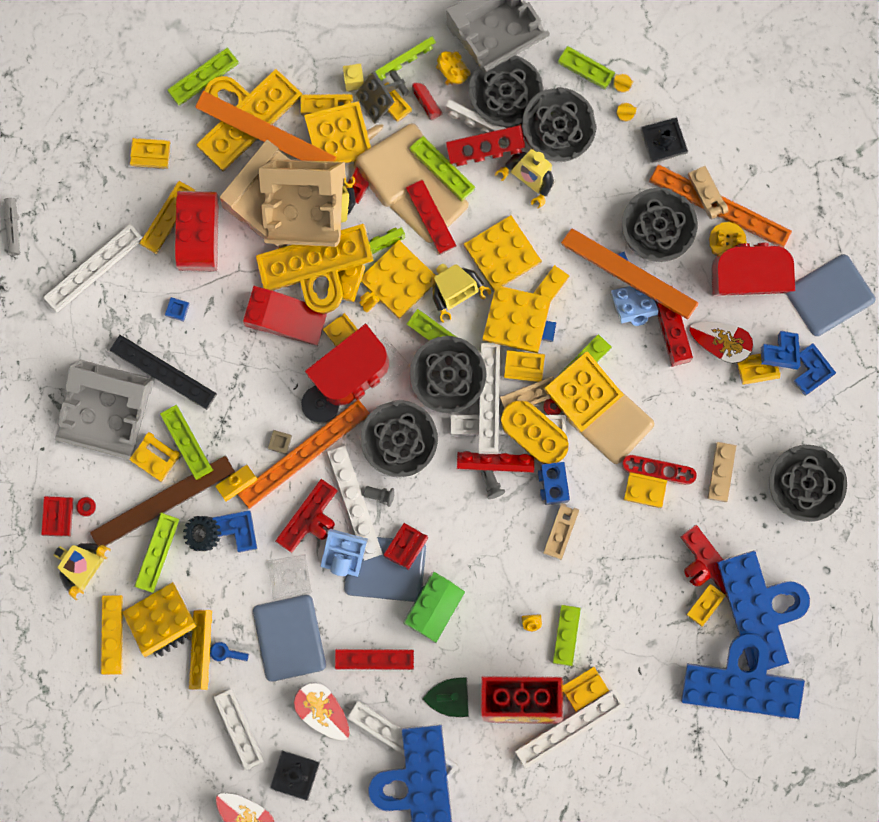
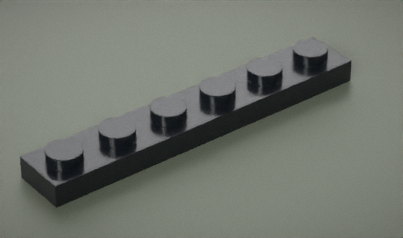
M122 335L118 336L110 348V352L205 410H208L217 396L216 392Z

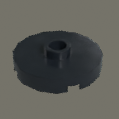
M316 386L308 389L301 401L302 411L306 418L319 424L332 420L337 415L340 407L329 403ZM323 401L324 405L319 407L317 406V402Z

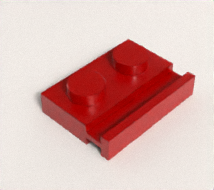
M44 496L42 536L71 537L73 497Z
M403 523L384 553V557L409 570L428 540V535Z

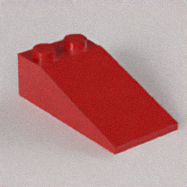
M253 286L243 323L248 328L318 346L327 313H317L309 308L306 302Z

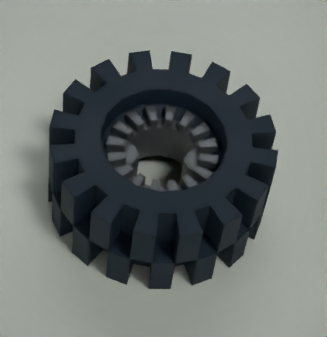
M194 516V518H190L188 520L190 523L185 524L187 529H183V532H186L183 539H187L185 544L190 545L189 548L194 549V551H208L218 545L216 542H219L221 539L217 537L221 535V532L217 531V529H220V526L215 525L217 523L216 520H212V517ZM201 529L205 533L204 538L200 535Z

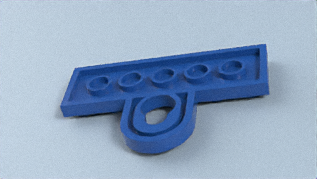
M754 550L718 561L717 565L738 634L754 633L763 638L769 649L767 670L788 664L789 660L778 626L800 619L806 614L810 606V597L806 588L793 581H785L766 587L756 551ZM779 594L792 595L795 599L792 606H789L783 613L774 611L772 601L775 596ZM746 647L744 649L749 670H752L757 663L754 649Z
M743 633L735 637L729 646L726 668L687 663L681 702L799 719L805 680L766 674L769 660V649L766 642L757 634ZM746 647L754 649V656L757 662L756 666L750 671L741 670L738 666L739 657Z
M442 724L402 728L406 768L384 770L376 774L369 785L370 800L377 808L383 811L410 809L412 822H452ZM394 780H401L407 785L408 794L404 798L396 799L393 796L384 794V786L391 784Z

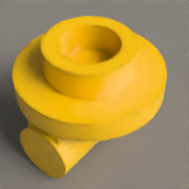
M616 74L613 84L617 91L627 92L631 89L633 81L626 74Z
M622 103L617 106V116L622 121H630L636 115V107L630 103Z
M368 291L360 297L361 301L359 304L363 306L365 312H369L379 302V297L374 292L370 293Z
M541 614L521 616L525 630L536 631L541 628Z

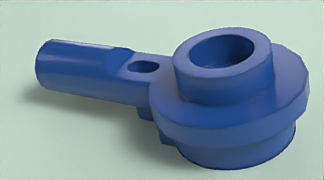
M216 642L210 648V656L215 661H224L227 657L248 661V653L229 650L228 646L223 642Z

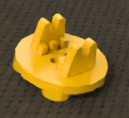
M444 51L439 54L436 68L437 70L440 69L447 78L445 84L464 83L471 75V72L462 61L460 53L457 51L453 53Z
M722 222L716 225L709 236V246L714 255L733 248L735 245L747 242L743 229L731 222Z

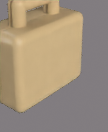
M383 124L366 130L369 141L382 130ZM415 124L405 126L363 152L354 162L355 169L356 167L359 168L363 178L368 181L370 189L386 207L391 206L408 193L406 187L419 181L420 160L409 149L424 135Z
M419 161V181L423 179L448 228L467 210L469 206L468 201L464 199L461 202ZM408 193L389 206L426 242H433Z
M624 394L584 431L579 433L612 463L619 464L652 430L654 421ZM566 417V421L569 422L577 430V428L572 424V422Z

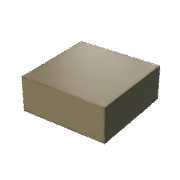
M273 430L268 449L287 454L292 435Z

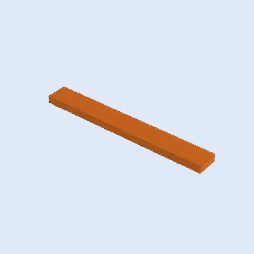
M205 91L202 92L195 108L263 142L266 140L270 141L279 150L299 160L335 162L337 158Z
M659 164L657 165L649 180L650 183L660 188L671 189L673 192L681 196L683 195L690 203L704 209L689 179ZM721 196L729 212L725 214L720 213L717 215L718 217L735 223L742 229L784 248L792 232L791 230ZM716 203L711 204L713 208L718 207Z
M571 228L561 242L562 246L687 320L698 306V302L573 228Z
M357 400L261 474L256 482L238 493V496L248 509L252 508L364 421L370 414L360 400Z

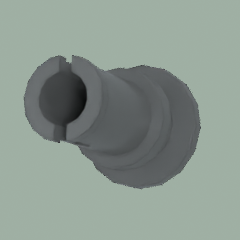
M484 470L481 472L487 486L486 491L490 493L487 496L488 499L498 498L505 493V489H500L501 484L497 482L493 471Z
M366 486L364 498L379 500L383 504L387 502V506L390 507L394 500V488L387 491V488L378 489Z

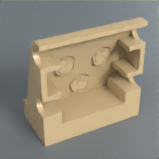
M268 140L264 142L219 197L226 211L239 221L247 223L251 230L263 239L268 237V228H263L261 204L265 202L266 195L260 192L259 168L272 160H290L279 151L278 147ZM289 244L274 245H276L278 248H282L288 246Z
M272 160L260 167V192L266 195L265 202L261 204L263 228H268V237L264 242L271 244L336 247L340 242L342 186L343 178L346 177L345 162Z

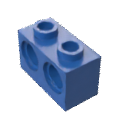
M565 462L541 465L540 470L537 471L538 480L543 484V489H540L541 500H545V505L568 503L570 497ZM554 470L557 477L555 479L548 478L547 471ZM557 489L560 496L553 498L550 496L549 491Z

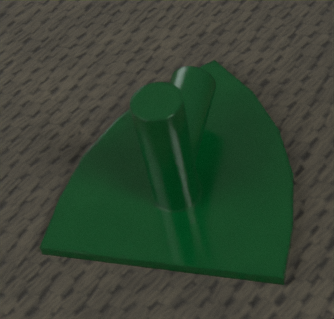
M467 677L447 679L438 683L428 691L423 700L430 708L440 714L449 717H469Z

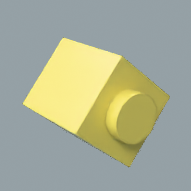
M361 64L343 66L346 92L359 90L364 83Z

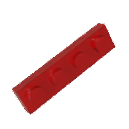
M423 179L406 187L439 255L455 248L457 245Z
M457 452V469L534 473L535 465L532 455Z
M335 649V669L414 670V650Z

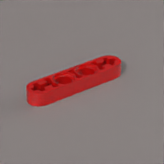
M628 455L622 462L623 470L627 473L632 472L668 480L673 483L690 485L697 478V473L693 468L636 455ZM632 459L634 464L639 465L640 461H643L641 471H638L639 467L637 466L629 469V465L626 462ZM652 463L655 466V471L647 473L645 471V464ZM665 467H671L674 470L672 477L664 475L663 470ZM678 469H681V471L679 472L681 474H685L687 471H689V474L692 476V478L686 481V478L684 476H679L678 479H676Z

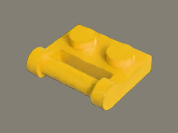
M148 432L129 460L162 482L179 459L181 453L177 450H172L156 439L154 434ZM148 445H153L169 456L168 462L148 450Z

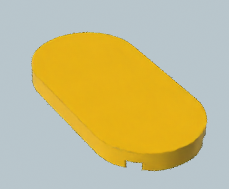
M515 401L505 407L501 416L503 430L537 461L543 464L558 463L566 456L569 447L566 434L534 405L527 401Z

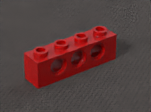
M521 125L446 142L450 164L456 163V167L466 165L467 160L474 159V163L485 161V156L492 155L494 159L503 157L504 152L510 151L512 155L521 153V149L526 148ZM503 137L509 140L507 148H503L500 145V140ZM484 141L489 142L491 145L488 152L482 149ZM466 145L471 146L473 150L470 156L464 153Z
M655 301L658 308L657 317L671 366L690 363L693 355L682 317Z

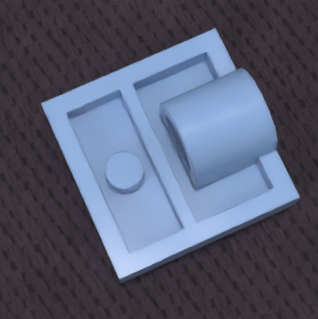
M632 286L611 290V296L621 323L631 321L634 326H641L648 321V317L658 315L655 300Z
M330 529L320 567L330 569L331 573L338 576L349 574L358 577L368 539Z

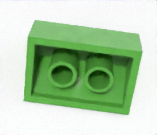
M431 572L403 624L437 643L465 591L436 572Z

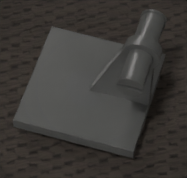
M397 71L390 73L394 83L383 85L376 72H372L355 93L374 123H378L395 102L389 92L398 88L403 96H407L410 93L405 86L404 79L400 78Z

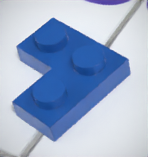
M780 331L778 334V346L763 344L761 347L762 364L798 370L801 366L798 333Z
M814 343L800 352V360L808 371L795 379L794 383L806 396L836 374Z
M250 510L213 517L212 520L217 521L215 525L220 526V529H217V531L221 532V535L217 537L235 534L238 553L258 549Z

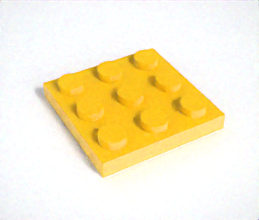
M359 101L304 115L312 145L337 157L335 162H345V164L354 162L360 154L371 148Z
M512 215L464 243L465 249L493 291H495L496 285L505 286L542 263V260Z
M398 240L363 274L361 283L370 292H374L379 297V300L400 319L436 284L434 280L436 275Z
M496 285L483 341L538 353L551 298Z
M588 351L584 352L543 388L579 432L584 431L624 395Z
M174 582L122 612L144 657L197 627Z

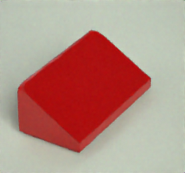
M413 83L412 92L429 119L434 120L441 116L443 113L423 83Z

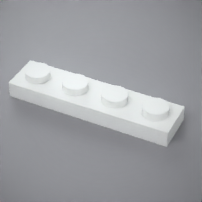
M451 100L446 105L448 116L453 119H460L467 126L480 129L482 133L506 129L505 127L496 126L485 121L477 113ZM503 137L500 143L506 145L509 144V140Z
M233 689L215 696V702L245 770L263 763L264 759Z

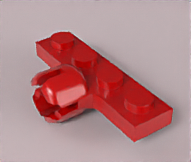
M321 479L275 541L293 553L307 533L313 534L320 540L326 539L328 533H326L323 527L328 530L334 529L335 523L323 512L338 490Z
M694 525L680 536L695 557V560L684 569V574L686 578L689 576L693 577L689 582L696 587L712 579L727 598L717 562L723 560V558L700 528Z

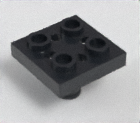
M677 117L641 127L651 163L688 153Z
M282 750L270 789L308 801L320 762Z

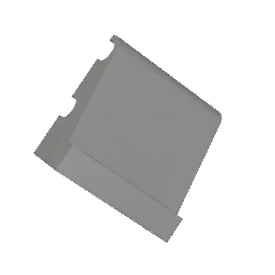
M462 0L446 9V25L453 36L459 39L484 73L545 39L550 34L548 30L544 31L541 19L529 2L526 3L525 0Z
M84 360L77 361L69 368L65 387L67 396L62 402L58 422L60 430L55 440L130 459L134 452L154 379Z

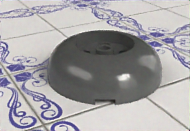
M516 55L485 73L478 66L472 74L469 83V98L475 112L485 121L505 128L521 125L528 103L535 95L543 91L542 78L537 69L529 61ZM508 80V83L501 84L500 81ZM521 90L522 94L516 96L515 91ZM489 93H496V98H494L493 96H489ZM543 97L539 99V102L537 103L535 108L527 115L528 120H530L535 115L536 111L539 109ZM508 103L511 105V108L506 109L503 105Z
M557 87L543 90L535 95L525 108L522 118L524 138L529 147L536 152L543 153L546 160L566 162L576 159L591 146L595 138L597 123L595 122L593 108L582 95L571 89ZM543 97L539 109L536 111L535 115L530 120H528L527 115L535 108V106L539 102V99ZM556 111L558 117L553 118L551 112ZM567 122H572L573 128L569 129ZM546 126L548 132H543L541 127ZM558 136H560V137L563 138V140H564L563 143H560V142L558 141V139H557Z
M650 188L638 193L631 199L622 217V232L627 245L641 258L653 262H667L683 255L693 244L698 229L697 216L691 203L683 195L681 196L668 188ZM662 213L668 215L667 220L661 217ZM649 218L650 224L646 225L643 219ZM671 230L674 236H667L666 232ZM650 235L655 236L656 241L652 242L648 239V237Z
M442 336L428 341L420 347L411 362L410 383L416 397L425 406L437 412L455 413L468 408L480 397L486 384L487 372L482 355L475 346L459 337ZM447 356L452 357V364H446L445 358ZM462 369L467 372L464 378L459 376V371ZM438 370L440 376L438 378H434L432 376V371ZM447 370L452 371V377H447ZM451 383L454 387L453 390L447 391L445 388L446 384Z
M395 400L378 406L368 415L361 430V447L365 458L374 469L391 477H408L422 471L433 459L438 445V433L432 417L425 409L409 401ZM397 424L399 430L393 432L391 431V426ZM410 432H414L416 434V438L414 440H410L408 438V434ZM402 438L403 442L397 444L396 439ZM385 441L390 442L391 447L389 449L383 448L382 444ZM401 450H407L408 455L406 457H402L400 455Z
M799 445L790 448L779 456L771 469L769 489L772 499L784 514L802 522L823 520L838 510L845 499L847 477L843 466L834 457L835 455L822 447ZM799 470L801 477L796 478L794 471ZM818 473L820 480L816 481L813 474ZM803 482L808 483V488H805ZM792 489H797L799 491V495L797 497L792 495ZM811 492H816L818 494V498L816 500L814 498H811Z

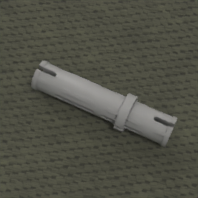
M5 198L4 220L6 221L8 255L17 256L20 255L17 221L19 220V215L17 214L16 198ZM11 210H12V222H13L12 224H11V214H10V211H11ZM12 230H13V235H14V243H13V239H12Z

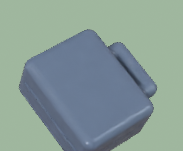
M846 254L839 255L795 282V291L786 293L814 336H821L871 306L876 300L873 292L850 257Z
M377 537L382 555L365 561L363 558L358 577L346 575L345 593L350 596L415 602L423 587L426 545L423 546L410 569L407 570L405 567L384 557V553L393 541V538Z
M301 595L260 604L253 608V617L265 676L268 681L275 682L320 672L326 668L315 607L310 595Z

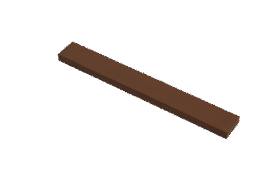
M225 455L211 463L210 466L213 471L196 480L192 474L91 531L90 534L95 543L108 546L159 517L160 513L168 512L235 473L227 456Z

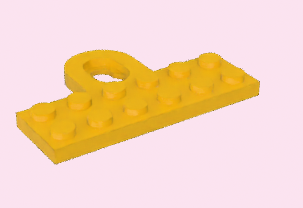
M277 69L267 76L250 94L236 80L227 76L214 78L205 88V92L219 98L218 92L223 89L234 93L239 99L237 108L271 125L291 108L302 95ZM220 121L196 146L224 172L257 138Z
M364 224L341 230L340 242L336 247L289 245L256 255L263 288L274 291L301 283L306 304L313 311L321 314L334 311L342 301L343 292L338 271L374 261ZM319 277H326L329 281L328 295L325 299L318 298L317 293L313 290V283Z

